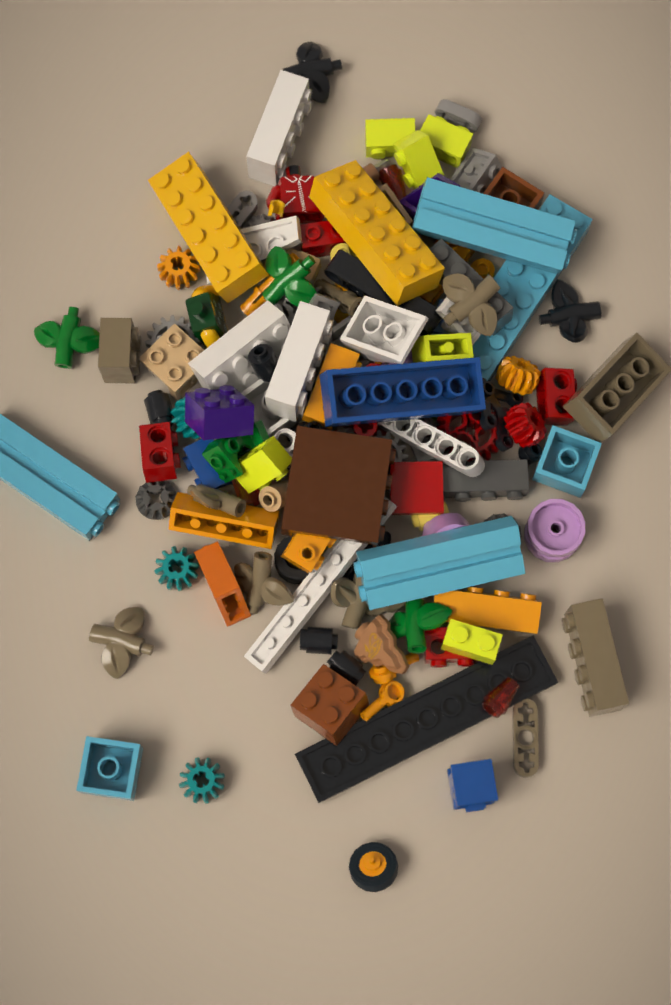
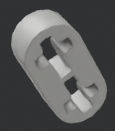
M446 99L441 100L435 110L436 116L444 118L448 123L455 126H463L471 133L477 131L482 121L481 116L476 112Z
M250 191L240 192L227 207L232 217H236V223L240 229L244 228L245 221L248 222L258 209L257 197ZM251 200V207L246 205L241 211L243 207L242 201L247 202Z

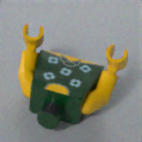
M213 285L197 287L193 291L191 298L186 299L185 303L192 331L207 349L226 334L228 328L219 294Z

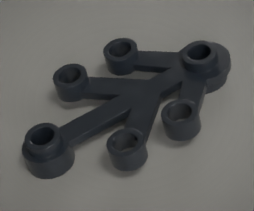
M482 378L486 410L481 411L480 425L485 431H490L496 427V447L500 451L505 452L513 447V440L507 434L506 422L504 421V417L510 408L503 407L498 400L507 402L513 407L523 402V395L519 393L514 394L512 391L505 392L496 389L489 380L487 381L485 378ZM491 408L495 412V416L491 414ZM539 444L524 448L519 447L518 449L520 460L527 459L528 465L539 460L542 454Z

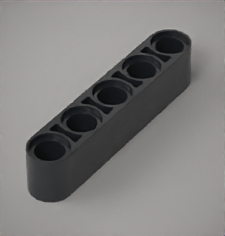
M338 250L324 270V274L330 280L346 290L356 293L358 297L364 298V296H368L396 306L359 259L343 250ZM419 296L397 306L427 316L428 321L420 333L421 336L431 335L442 320V317L435 311L437 307Z

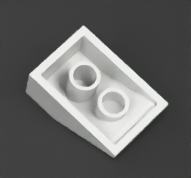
M364 296L339 340L349 350L360 353L359 357L375 362L403 364L427 323L428 318L427 316Z

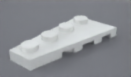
M297 216L241 229L261 262L266 261L270 250L274 246L281 247L286 251L302 243L300 219ZM206 276V278H207V285H212L211 282H210V280H209L208 277Z

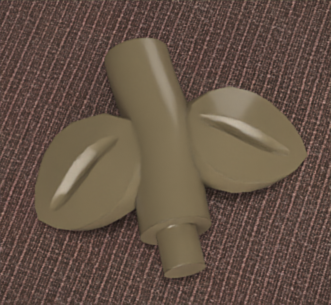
M457 273L446 276L443 279V290L447 298L455 304L448 308L450 313L443 320L448 326H451L456 320L462 322L468 317L469 324L473 329L485 336H491L495 331L498 318L496 309L488 301L501 289L500 286L490 275L484 278L476 288L470 277L464 274Z
M199 484L197 486L190 485L187 489V494L191 495L194 501L201 503L207 508L219 509L235 517H241L245 512L246 501L241 499L239 490L235 485L230 484L215 489Z
M263 551L254 554L253 567L243 562L234 566V574L240 589L248 591L246 603L249 604L248 609L251 614H257L259 607L264 605V601L277 606L294 602V597L288 588L280 580L271 577L273 556Z
M354 574L353 581L349 578L341 577L333 582L331 586V600L338 607H347L342 626L357 630L361 626L364 614L373 617L384 614L387 611L383 608L369 610L366 601L361 602L358 586H362L361 577L357 578L356 574Z
M129 607L120 611L115 616L114 627L94 624L91 628L89 641L106 645L101 655V661L104 669L113 678L118 679L126 672L131 663V654L140 656L144 653L151 656L154 645L145 643V638L137 636L144 625V612L140 607Z

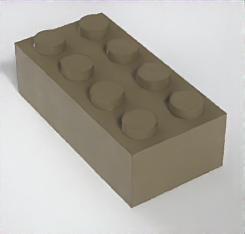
M635 333L608 357L563 405V408L595 441L601 443L611 437L671 372V367L638 333Z
M603 598L572 604L565 612V618H562V626L565 634L569 633L571 643L568 644V650L571 659L576 661L577 669L574 670L577 685H582L584 695L581 696L583 710L588 711L589 717L620 711L629 705V700Z

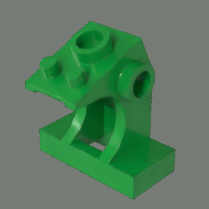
M262 420L254 422L253 435L216 439L208 444L202 456L219 474V478L228 483L244 474L238 461L239 457L270 437Z

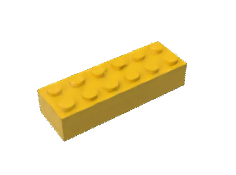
M189 151L148 180L216 292L227 304L269 276V273L203 169Z
M356 160L314 177L309 196L310 199L396 306L438 288L445 267Z

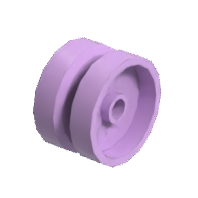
M563 499L546 500L532 510L524 528V541L528 550L540 560L545 562L566 560L578 549L584 538L585 520L581 511L573 503ZM552 528L556 529L558 532L554 533L552 531Z

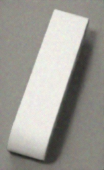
M420 419L378 422L377 424L383 431L390 432L394 437H399L400 440L439 461H443L444 464L469 477L480 475L485 468L483 458L474 448ZM411 423L408 430L401 432L405 424ZM432 435L429 442L422 443L425 436ZM454 446L450 454L444 455L447 447ZM476 458L473 465L465 466L468 459Z

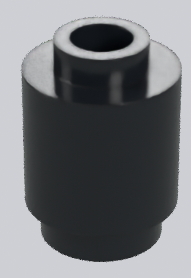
M260 344L250 350L248 359L256 376L264 382H270L278 359L270 345Z
M162 390L148 393V397L144 399V404L150 424L170 422V425L173 426L174 423H171V421L175 417L170 413L173 408L169 394L163 393Z
M308 627L307 629H301L300 650H305L306 653L329 655H332V649L337 650L338 634L333 633V628Z
M336 650L327 661L330 669L355 686L367 672L362 668L364 665L346 650H343L341 653Z

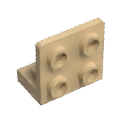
M173 324L139 359L141 363L168 386L170 395L178 401L185 395V392H188L198 382L188 363L204 350L182 329Z

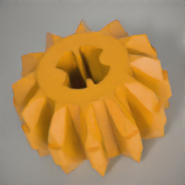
M180 246L177 247L176 252L168 248V256L161 255L160 261L162 263L157 265L158 271L161 272L159 274L160 280H166L167 287L175 284L177 290H180L181 284L189 288V280L197 281L196 273L200 272L197 259L194 255L191 256L192 253L189 248L182 252Z
M511 356L504 357L498 366L495 378L498 384L505 387L506 390H510L514 394L525 395L532 394L533 390L536 389L541 372L536 365L531 364V361L524 360L523 357Z

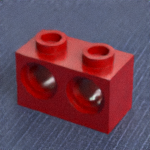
M328 220L300 224L302 252L315 257L330 256L331 250L335 245L346 243Z
M545 367L540 371V380L536 386L538 413L542 414L541 417L546 422L545 425L567 426L575 420L563 408V405L577 390L574 369ZM554 381L560 384L561 389L555 385ZM556 405L562 409V413L557 410Z
M170 422L140 425L142 468L146 483L177 479L176 469L181 468L179 453L174 452V447L179 446L177 432H172Z
M447 627L424 630L427 648L424 652L425 664L431 663L433 668L447 667V663H457L458 667H470L474 665L473 662H478L477 660L448 651L442 654H435L431 650V645L434 642L443 643Z

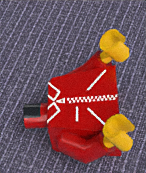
M298 165L288 166L285 169L286 176L281 177L278 185L272 187L266 199V205L269 209L268 216L276 213V220L297 216L300 219V223L323 221L324 215L309 197L314 176H301V170Z

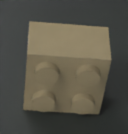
M100 318L98 368L104 382L135 384L136 375H140V360H137V351H141V336H139L138 327H134L132 318Z

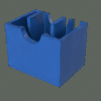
M492 759L450 765L451 769H447L453 810L465 808L466 813L484 810L486 805L494 804L498 801Z

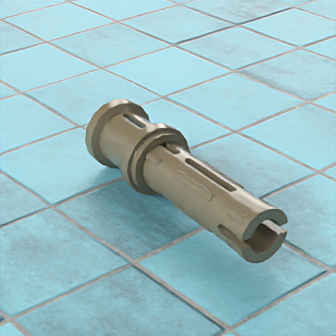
M323 278L322 281L321 279L315 281V288L322 287L319 294L327 295V297L339 301L338 309L343 313H348L351 318L353 317L363 297H357L356 293L349 290L343 291Z

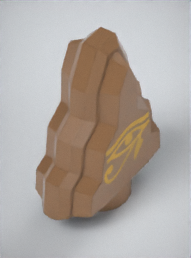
M383 614L378 615L371 622L363 623L355 633V638L359 641L354 650L355 657L364 664L370 662L376 667L384 665L389 671L405 674L409 664L404 652L397 646L396 636L390 630L391 623Z

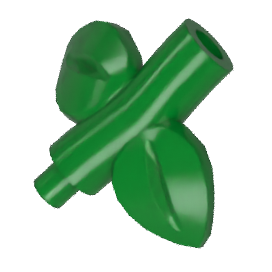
M274 246L266 258V271L274 280L262 292L265 300L270 301L275 306L285 295L290 303L297 307L300 301L309 303L314 294L317 293L312 283L305 279L311 273L310 268L316 263L314 258L308 255L304 260L298 259L292 264L288 252L281 247Z
M69 307L68 315L63 316L61 325L56 321H46L34 329L35 338L40 345L45 348L56 347L54 365L64 369H72L74 350L87 354L99 348L100 333L94 328L80 326L81 319L78 317L79 308Z
M422 598L407 601L405 612H396L389 621L391 623L390 630L394 633L396 639L406 636L409 652L423 653L427 649L424 630L438 628L450 618L453 611L439 603L424 604Z

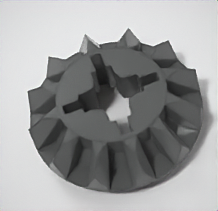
M166 481L145 483L139 487L135 496L136 506L139 512L148 519H164L170 515L176 491ZM148 493L154 495L162 493L160 498L165 505L158 502L151 505L152 499Z

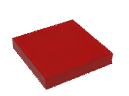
M443 461L394 462V465L390 464V474H393L391 502L397 506L391 515L444 514Z

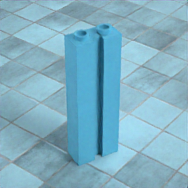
M428 177L424 182L412 224V229L417 234L438 240L442 239L451 244L554 274H558L563 268H567L570 260L567 247L568 244L574 243L577 235V229H574L576 222L574 220Z
M0 414V480L90 541L93 536L97 537L104 528L105 524L103 522L109 515H114L120 506L118 494Z
M512 516L356 551L357 561L353 562L356 577H361L362 586H358L361 602L366 601L369 610L526 574L523 554L520 550L521 540L518 524Z

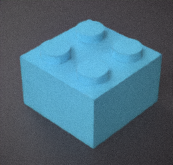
M552 425L532 480L581 498L602 443Z
M86 736L76 791L83 794L134 801L144 747L136 743Z

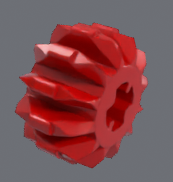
M529 402L516 404L510 408L504 417L506 422L505 428L509 431V436H512L515 444L519 443L523 448L538 444L547 433V429L544 426L546 422L542 419V414H539L535 406L532 407Z

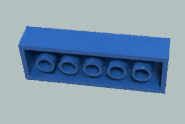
M480 357L326 370L319 375L325 427L475 414L486 410Z

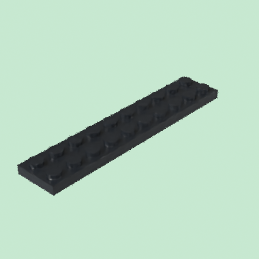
M534 635L498 652L493 665L480 661L376 713L368 721L362 720L354 724L337 746L324 739L295 753V756L318 803H321L556 685L558 681Z

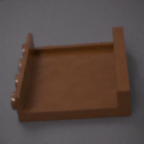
M297 426L281 535L292 536V533L372 544V548L377 547L378 541L383 542L385 526L380 525L382 515L387 516L389 500L384 499L385 490L391 489L393 475L388 474L389 464L394 465L396 449L391 448L392 440Z

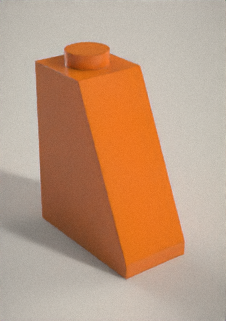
M218 541L195 551L196 559L227 627L250 617L251 614L241 589Z

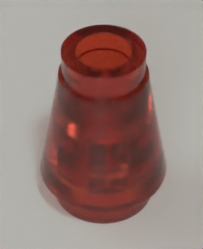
M397 164L387 166L379 171V181L382 185L387 183L399 201L407 196L402 169H398Z
M507 677L484 696L482 707L485 711L496 718H499L501 714L505 715L519 689L518 683L512 678Z

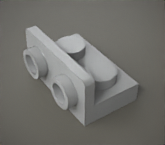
M472 147L450 180L459 184L462 188L484 193L502 166L496 154Z

